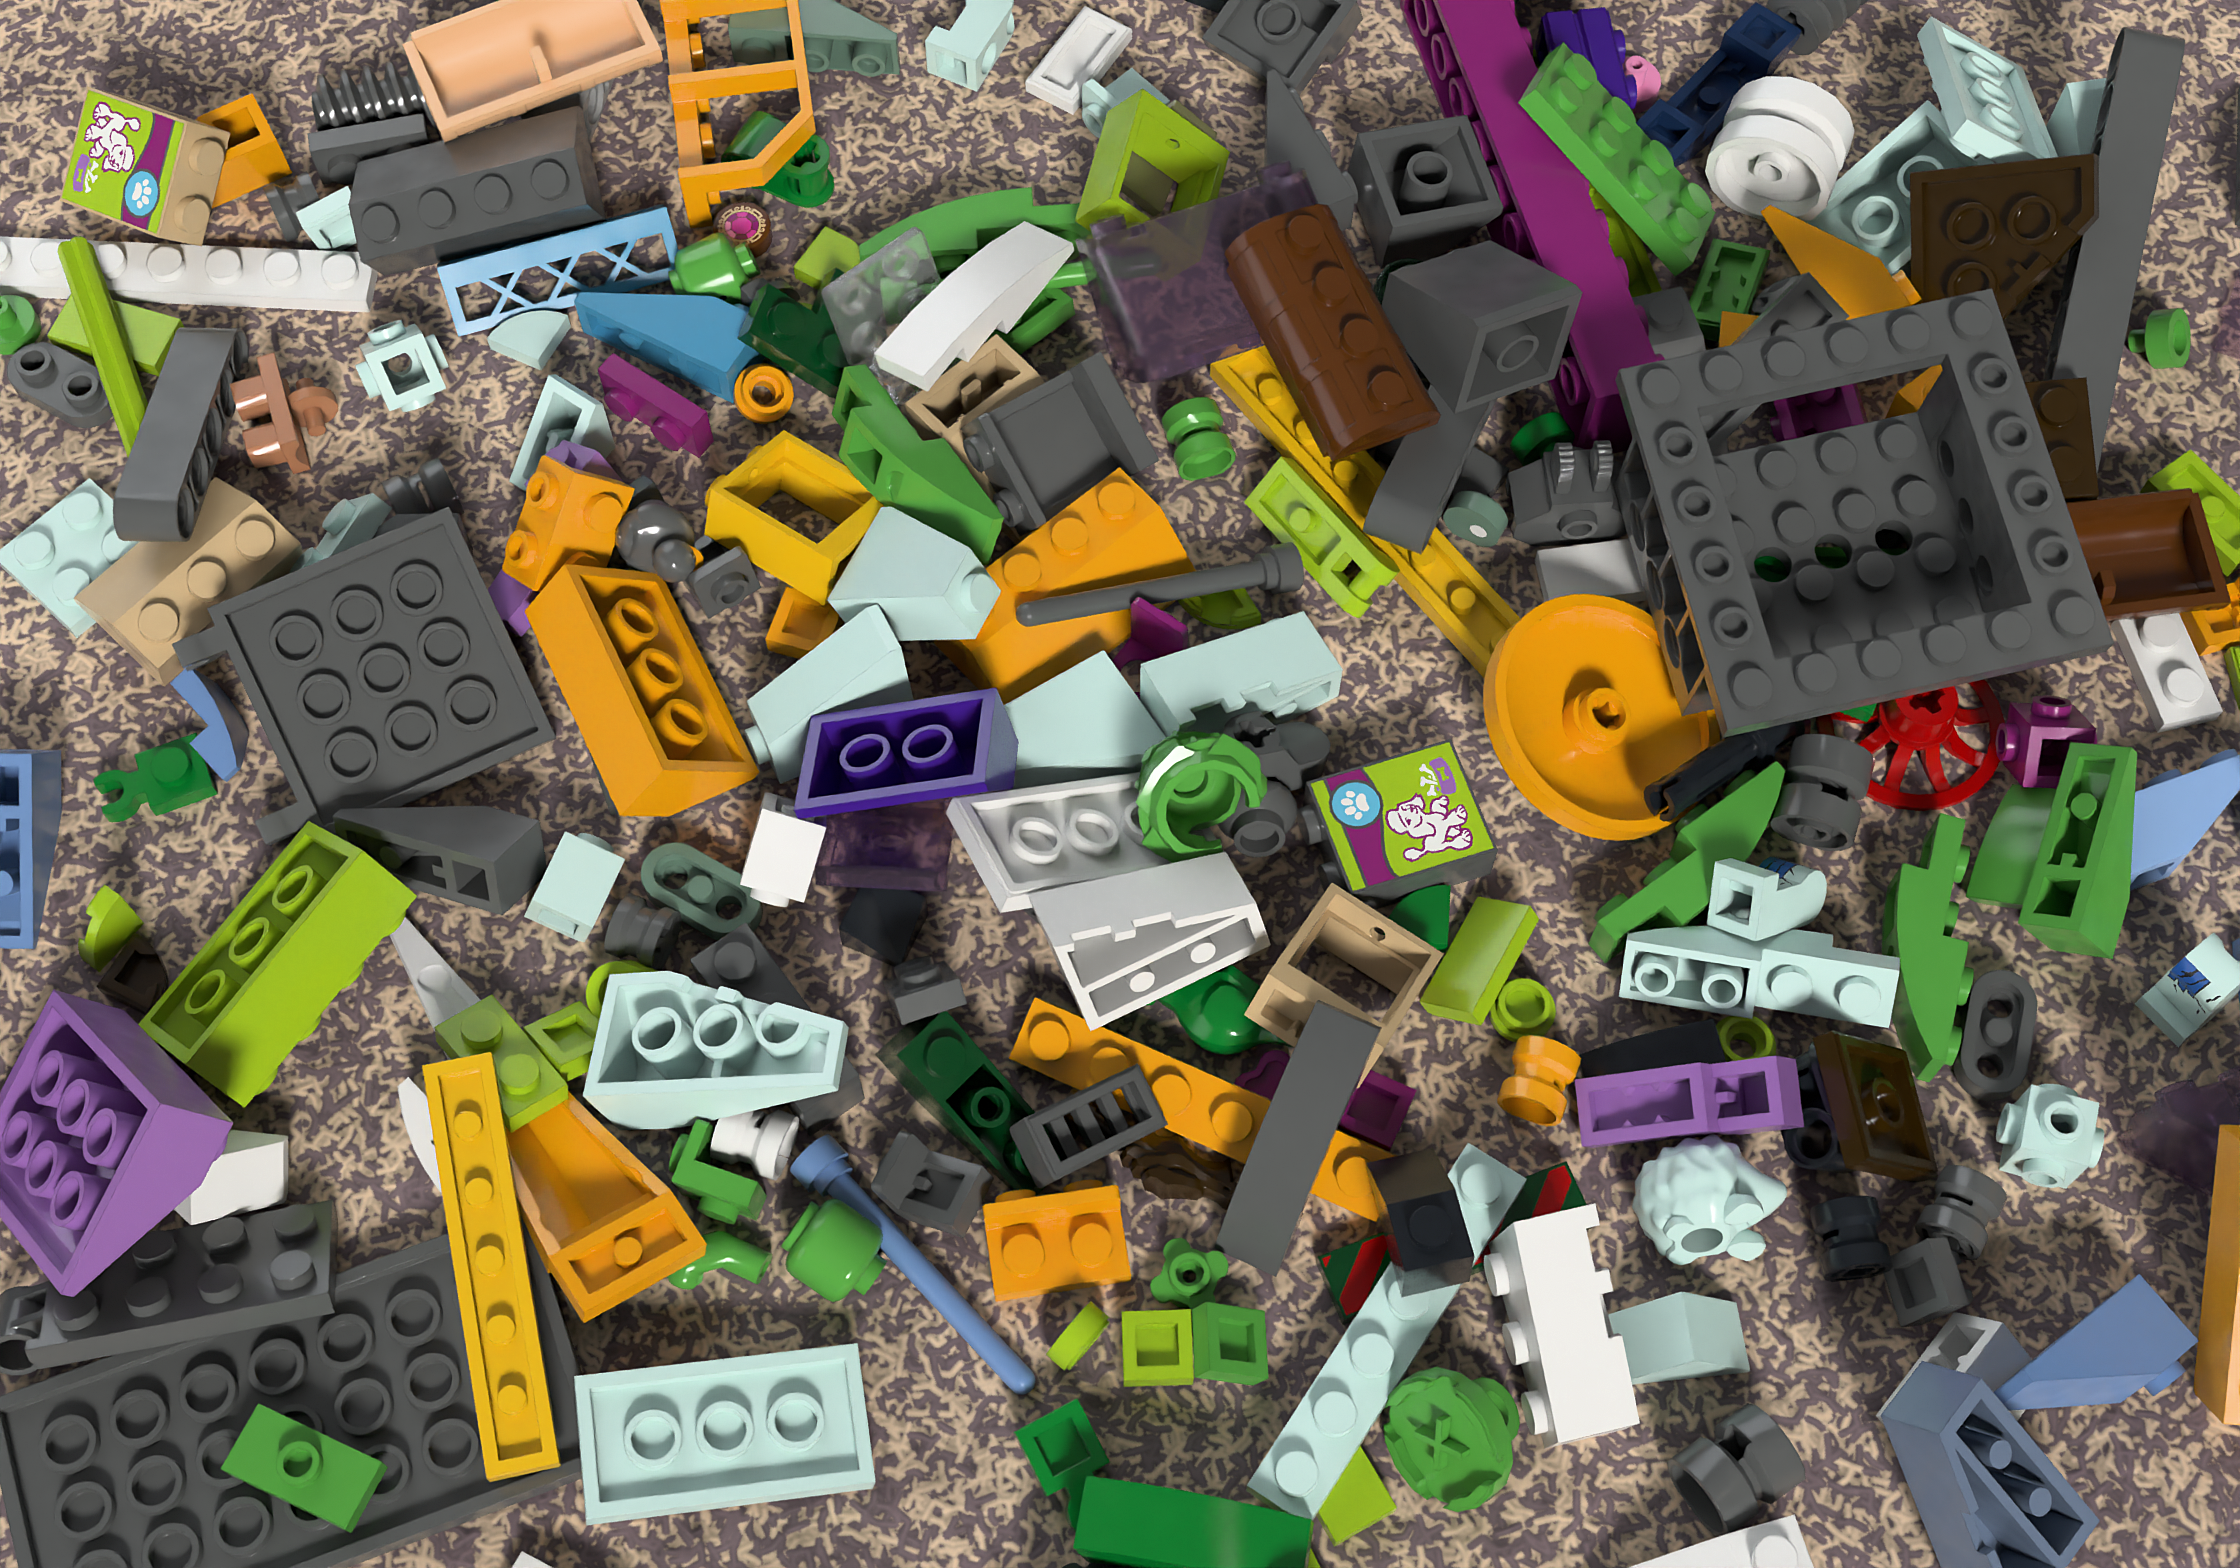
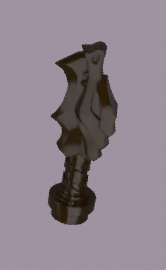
M1072 1089L1067 1095V1097L1079 1091ZM1096 1101L1089 1103L1088 1105L1105 1139L1112 1137L1113 1135L1102 1113H1100ZM1071 1114L1063 1116L1074 1140L1078 1135L1081 1136ZM1153 1132L1117 1150L1119 1152L1122 1151L1120 1154L1122 1166L1130 1168L1133 1178L1141 1179L1145 1191L1153 1193L1160 1199L1198 1200L1204 1197L1216 1202L1224 1210H1228L1238 1184L1233 1182L1230 1158L1223 1162L1207 1161L1188 1148L1177 1133L1170 1137H1162Z

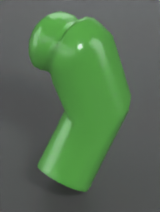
M714 1231L701 1235L707 1243L705 1256L667 1277L672 1285L681 1289L691 1290L702 1282L704 1272L722 1268L758 1285L771 1263L772 1253L725 1231Z

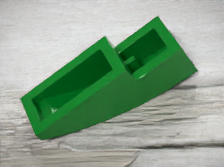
M1086 1476L1073 1548L1087 1562L1129 1568H1308L1314 1522L1308 1518L1230 1499L1137 1482Z

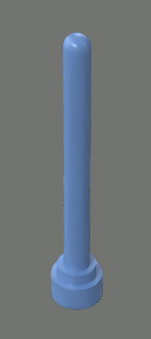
M826 1134L810 1144L796 1158L790 1168V1172L808 1192L817 1190L822 1197L830 1194L834 1199L843 1201L879 1226L883 1233V1242L880 1249L1014 1393L1019 1395L1029 1393L1034 1388L1036 1381L1032 1370L850 1176L853 1168L846 1162L849 1154L830 1134Z

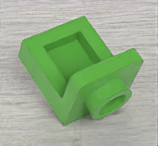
M697 1119L690 1135L682 1133L673 1148L669 1161V1172L674 1173L671 1182L682 1195L700 1201L697 1211L708 1217L728 1224H735L738 1215L757 1221L767 1197L766 1193L755 1180L709 1165L711 1161L710 1147L715 1129L711 1123Z

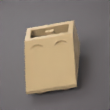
M996 334L982 344L969 362L961 360L941 375L928 392L922 390L905 403L907 420L917 430L922 441L944 438L960 460L966 464L969 472L993 502V495L996 492L985 472H978L969 461L963 446V441L966 438L961 428L978 416L991 412L1045 382L1031 365ZM1003 521L1001 531L1016 545L1038 529L1036 528L1020 537L1014 526L1009 527Z

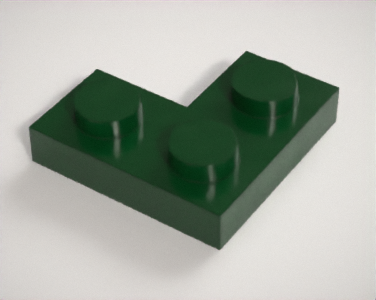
M837 267L824 275L811 310L767 283L757 290L737 339L825 395L836 399L844 367L855 366L860 362L880 310L879 295Z

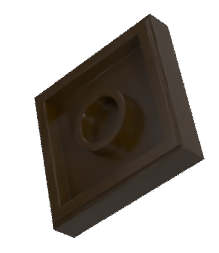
M1833 1030L1812 1038L1845 1168L1914 1183L1937 1177L1938 1168L1906 1051Z

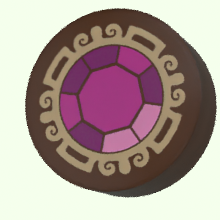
M749 202L730 204L719 211L713 222V233L726 234L731 238L735 246L746 242L755 258L764 254L772 243L773 234L770 218L766 211L756 204Z

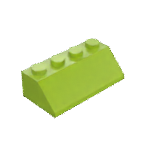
M308 821L138 1025L160 1046L245 1108L255 1095L262 1093L271 1085L277 1075L278 1066L296 1044L308 1038L315 1031L320 1023L322 1012L340 990L350 986L359 977L364 967V961L380 941L398 929L406 916V909L415 900L417 895L365 851Z

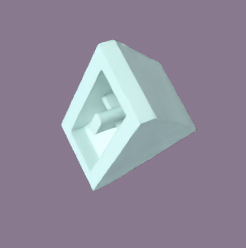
M548 375L509 482L526 492L527 487L524 484L536 471L540 458L552 448L557 447L562 440L597 450L606 459L615 449V443L603 403L558 375Z
M1681 1291L1608 1314L1613 1333H1619L1623 1337L1632 1385L1746 1373L1750 1371L1736 1302Z

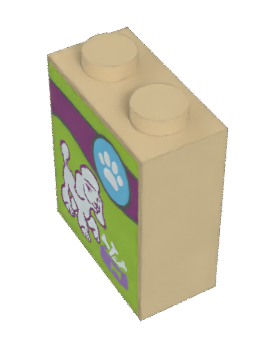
M87 86L60 201L158 238L202 247L231 133L130 97Z

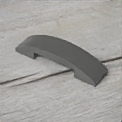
M1318 1000L1256 1136L1226 1212L1214 1249L1277 1277L1303 1217L1304 1207L1349 1100L1361 1079L1382 1029L1381 1027Z

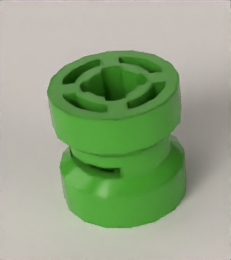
M1195 397L1184 400L1172 406L1162 417V428L1166 439L1176 447L1174 462L1178 474L1182 479L1188 481L1222 474L1232 466L1236 457L1231 439L1227 434L1221 432L1223 417L1219 406L1215 400L1208 397Z

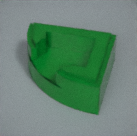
M1451 885L1430 886L1411 893L1397 904L1388 919L1440 952L1445 953L1448 946Z

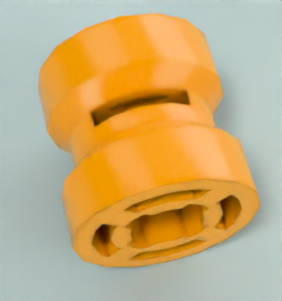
M1522 1036L1517 1040L1512 1055V1063L1515 1067L1514 1075L1503 1081L1497 1103L1504 1111L1513 1116L1542 1126H1556L1561 1123L1567 1106V1099L1563 1091L1566 1085L1575 1081L1581 1064V1058L1574 1050L1558 1041L1541 1036Z

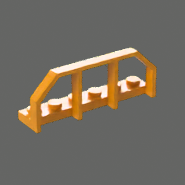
M659 0L665 27L670 73L668 75V84L673 102L680 165L678 176L690 228L713 226L711 205L722 203L720 191L764 186L816 132L798 0ZM787 7L794 60L696 72L695 68L706 67L701 33L691 34V24L701 23L700 18ZM798 88L801 111L754 159L706 165V158L716 157L711 122H701V113L711 112L710 98Z

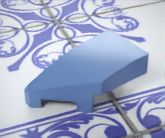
M185 668L170 684L208 724L190 744L221 779L228 782L242 767L249 730L230 698L215 681L195 669L187 672Z

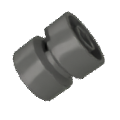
M1804 734L1795 738L1784 773V777L1789 784L1781 787L1770 822L1773 831L1787 840L1824 851H1842L1851 848L1862 814L1861 806L1857 801L1864 799L1867 794L1875 765L1873 755L1864 747L1836 736Z
M1749 1403L1714 1428L1715 1441L1700 1437L1667 1462L1669 1475L1677 1491L1701 1523L1717 1537L1735 1532L1759 1513L1758 1500L1773 1504L1806 1479L1805 1468L1790 1439L1766 1412L1756 1405Z

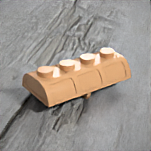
M498 0L410 32L412 41L402 44L444 143L510 117L519 116L531 109L580 91L589 90L601 83L663 61L661 49L637 0Z

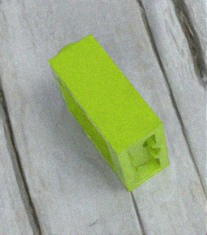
M1142 88L1107 112L1075 222L1096 235L1101 242L1112 246L1124 255L1147 252L1157 254L1161 259L1162 267L1154 276L1162 281H1167L1200 262L1230 151ZM1132 151L1179 184L1166 229L1119 197Z

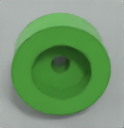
M16 295L0 296V354L12 355L22 347L35 343L41 332V321L30 302L25 298Z
M2181 308L2153 310L2147 319L2146 328L2132 329L2128 338L2130 351L2132 353L2146 352L2148 361L2154 369L2183 367L2188 360L2191 346L2190 325L2185 311Z

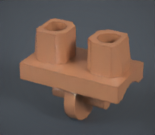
M275 353L258 356L256 359L260 374L230 383L233 400L243 422L270 414L273 421L242 430L248 456L255 468L287 462L293 474L311 470L300 427H306L308 434L311 436L323 435L326 432L325 423L332 420L338 412L336 396L327 388L315 386L314 381L310 378L299 379L296 382L297 390L291 393L287 379L281 376Z

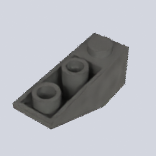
M1275 69L1267 72L1264 211L1269 218L1306 206L1324 204L1332 209L1341 231L1351 228L1354 204L1358 202L1357 188L1351 175L1347 171L1341 172L1331 157V150L1326 136L1320 129L1314 130L1307 120L1302 100L1297 91L1292 87L1287 88Z

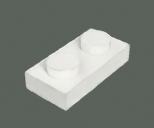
M2179 613L2149 616L2143 619L2113 621L2111 628L2157 733L2214 721L2219 717L2223 710Z

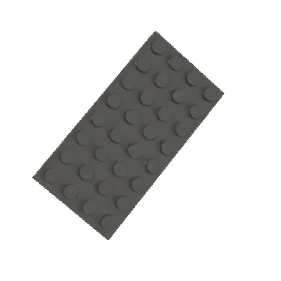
M522 1217L521 1223L562 1466L489 1482L486 1478L449 1235L447 1233L337 1273L335 1313L112 1355L1 1395L0 1486L18 1568H348L582 1479L574 1376L583 1374L552 1275L547 1273ZM258 1403L371 1456L388 1467L352 1533L221 1470L223 1463Z

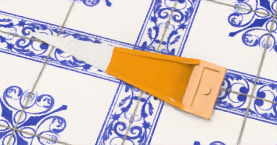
M405 917L398 929L389 936L435 1031V1026L481 1000ZM568 1091L569 1099L512 1133L506 1127L520 1215L547 1273H552L582 1322L586 1323L705 1256L707 1243L671 1189L637 1159Z

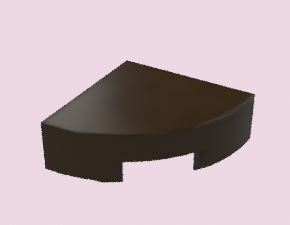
M134 932L96 987L103 994L146 1015L164 994L165 977V992L168 989V975L164 963L162 966L156 950L146 939Z

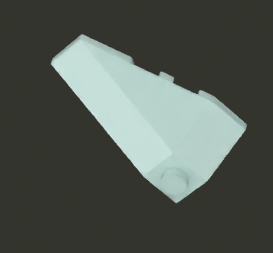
M672 971L609 974L583 1097L619 1130L682 1128L694 1125L697 1119L707 1122L835 1092L839 1089L849 1027L844 1021L779 1002L770 1005L744 997L739 991L720 986L719 989L697 984L688 976Z

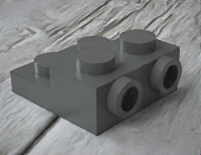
M1228 0L1202 39L1206 47L1266 84L1267 72L1275 69L1286 87L1294 88L1300 96L1324 60L1332 64L1363 20V16L1357 0Z

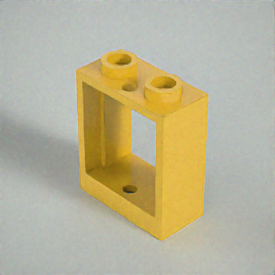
M783 430L764 446L758 445L753 448L745 461L727 476L722 474L713 481L705 496V506L708 509L704 535L730 550L740 546L751 563L825 606L828 603L829 595L880 508L885 506L855 478L847 466ZM782 490L840 525L817 544L757 508L777 491Z

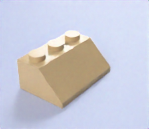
M215 477L210 481L189 541H140L77 594L74 600L153 678L165 687L185 669L182 667L172 644L215 626L207 608L289 574L295 562L303 554L302 546L257 500Z

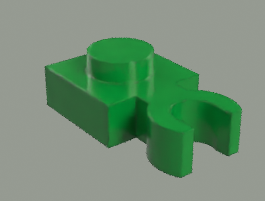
M197 733L134 754L138 770L126 773L121 770H109L96 776L93 781L101 794L110 793L116 789L123 790V795L118 801L101 807L108 821L121 822L127 820L139 810L141 804L147 802L153 813L159 816L218 795L209 764L190 744L198 736Z
M1078 1398L1013 1432L1044 1495L1047 1497L1062 1488L1065 1489L1069 1497L1065 1508L1066 1519L1075 1532L1086 1476L1094 1477L1093 1471L1110 1463Z

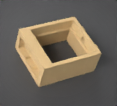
M1331 883L1267 974L1244 1015L1294 1048L1318 1000L1381 1027L1382 1029L1357 1088H1359L1440 961L1443 953L1334 883ZM1374 927L1382 929L1385 935L1378 934ZM1314 942L1397 994L1381 1022L1296 969Z

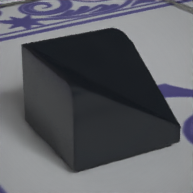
M867 872L839 926L842 945L894 967L905 962L929 915L927 899L916 892Z

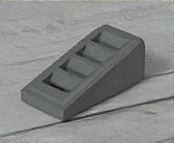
M1136 1064L1023 1118L1010 1127V1133L1035 1185L1038 1188H1042L1163 1128L1168 1123L1139 1065ZM1119 1088L1138 1123L1129 1128L1112 1094L1113 1091ZM1093 1101H1096L1113 1135L1108 1139H1105L1088 1105ZM1069 1113L1088 1148L1080 1152L1063 1116ZM1043 1126H1046L1062 1162H1060Z

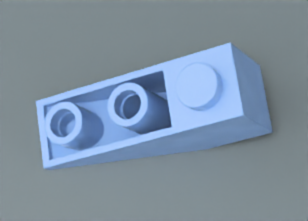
M2228 749L2210 757L2200 765V769L2182 775L2179 769L2166 771L2148 781L2144 785V789L2135 792L2130 891L2169 877L2240 790V754L2238 755L2235 749Z

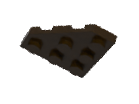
M2090 153L1910 172L1911 284L1921 297V300L1914 305L1992 288L2002 319L2004 320L2099 218V156Z

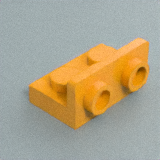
M1081 1180L1064 1186L1063 1193L1036 1196V1193L1032 1190H1014L998 1195L995 1198V1203L982 1206L995 1302L1131 1281L1118 1185L1103 1187V1182L1099 1180Z

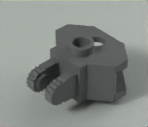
M1594 441L1592 449L1588 450L1571 446L1570 442L1555 443L1553 452H1544L1542 459L1508 473L1505 488L1506 495L1512 498L1514 519L1511 529L1514 539L1534 547L1605 542L1627 534L1614 490V485L1623 463L1613 460V449L1610 441Z

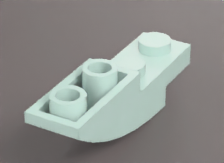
M1713 926L1653 929L1628 933L1619 997L1752 1019L1754 1006L1889 1028L1900 971V958L1832 947L1833 934L1790 929L1758 941H1753Z

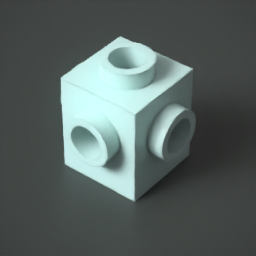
M402 320L384 324L368 332L370 341L359 345L365 358L364 362L355 365L369 398L381 395L389 411L401 408L402 412H408L421 408L436 399L434 393L446 389L439 373L440 370L449 367L442 349L434 334L424 337L415 323L404 327ZM402 353L408 354L410 365L405 371L394 372L389 369L388 360Z
M2031 1084L2014 1104L2006 1103L2001 1112L1996 1132L1997 1142L2003 1143L1999 1170L2022 1176L2025 1181L2037 1186L2066 1189L2088 1167L2094 1168L2101 1156L2104 1144V1130L2096 1127L2099 1103L2080 1098L2075 1090L2063 1085L2041 1084L2036 1086Z

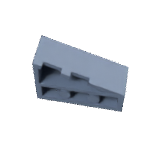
M1921 1361L1880 1415L1941 1568H2066L2100 1521L1980 1377Z

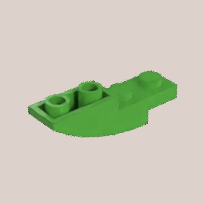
M1032 187L999 190L968 196L909 216L859 245L863 284L866 287H878V275L902 272L903 278L914 277L916 282L945 279L987 244L1024 221L1072 242L1074 252L1066 261L1073 260L1080 255L1093 254V233L1075 222L1080 203L1033 206Z
M866 364L844 367L832 411V416L845 432L838 455L855 478L885 507L891 506L970 547L983 566L988 565L1004 519L996 504L990 500L969 472L966 464L960 460L944 438L922 441L917 430L911 426L891 399L888 391L881 386Z
M1777 761L1759 774L1749 769L1739 775L1724 790L1723 796L1725 798L1712 808L1708 809L1705 804H1700L1689 811L1675 826L1678 835L1669 853L1671 858L1663 861L1646 876L1643 881L1646 887L1629 899L1624 893H1620L1598 910L1594 916L1597 924L1588 944L1604 963H1607L1625 949L1628 933L1647 931L1653 928L1697 926L1708 915L1715 862L1733 858L1747 863L1767 827L1778 800L1785 769Z
M1943 813L1938 815L1924 837L1919 866L1902 863L1887 886L1882 926V955L1900 958V971L1891 1017L1901 1047L1907 1053L1915 1078L1925 1082H1930L1944 1064L1952 1066L1957 1057L1962 1039V1028L1953 1025L1957 1005L1964 1006L1974 976V969L1965 966L1969 942L1951 937L1959 913V903L1950 901L1953 882L1960 883L1962 881L1970 857V846L1961 844L1966 820Z

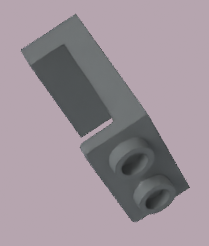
M1101 351L1078 363L1070 370L991 412L978 416L961 428L966 438L963 441V446L969 461L978 472H985L996 492L993 495V502L1004 517V523L1009 527L1014 526L1020 537L1045 524L1120 467L1130 477L1160 461Z

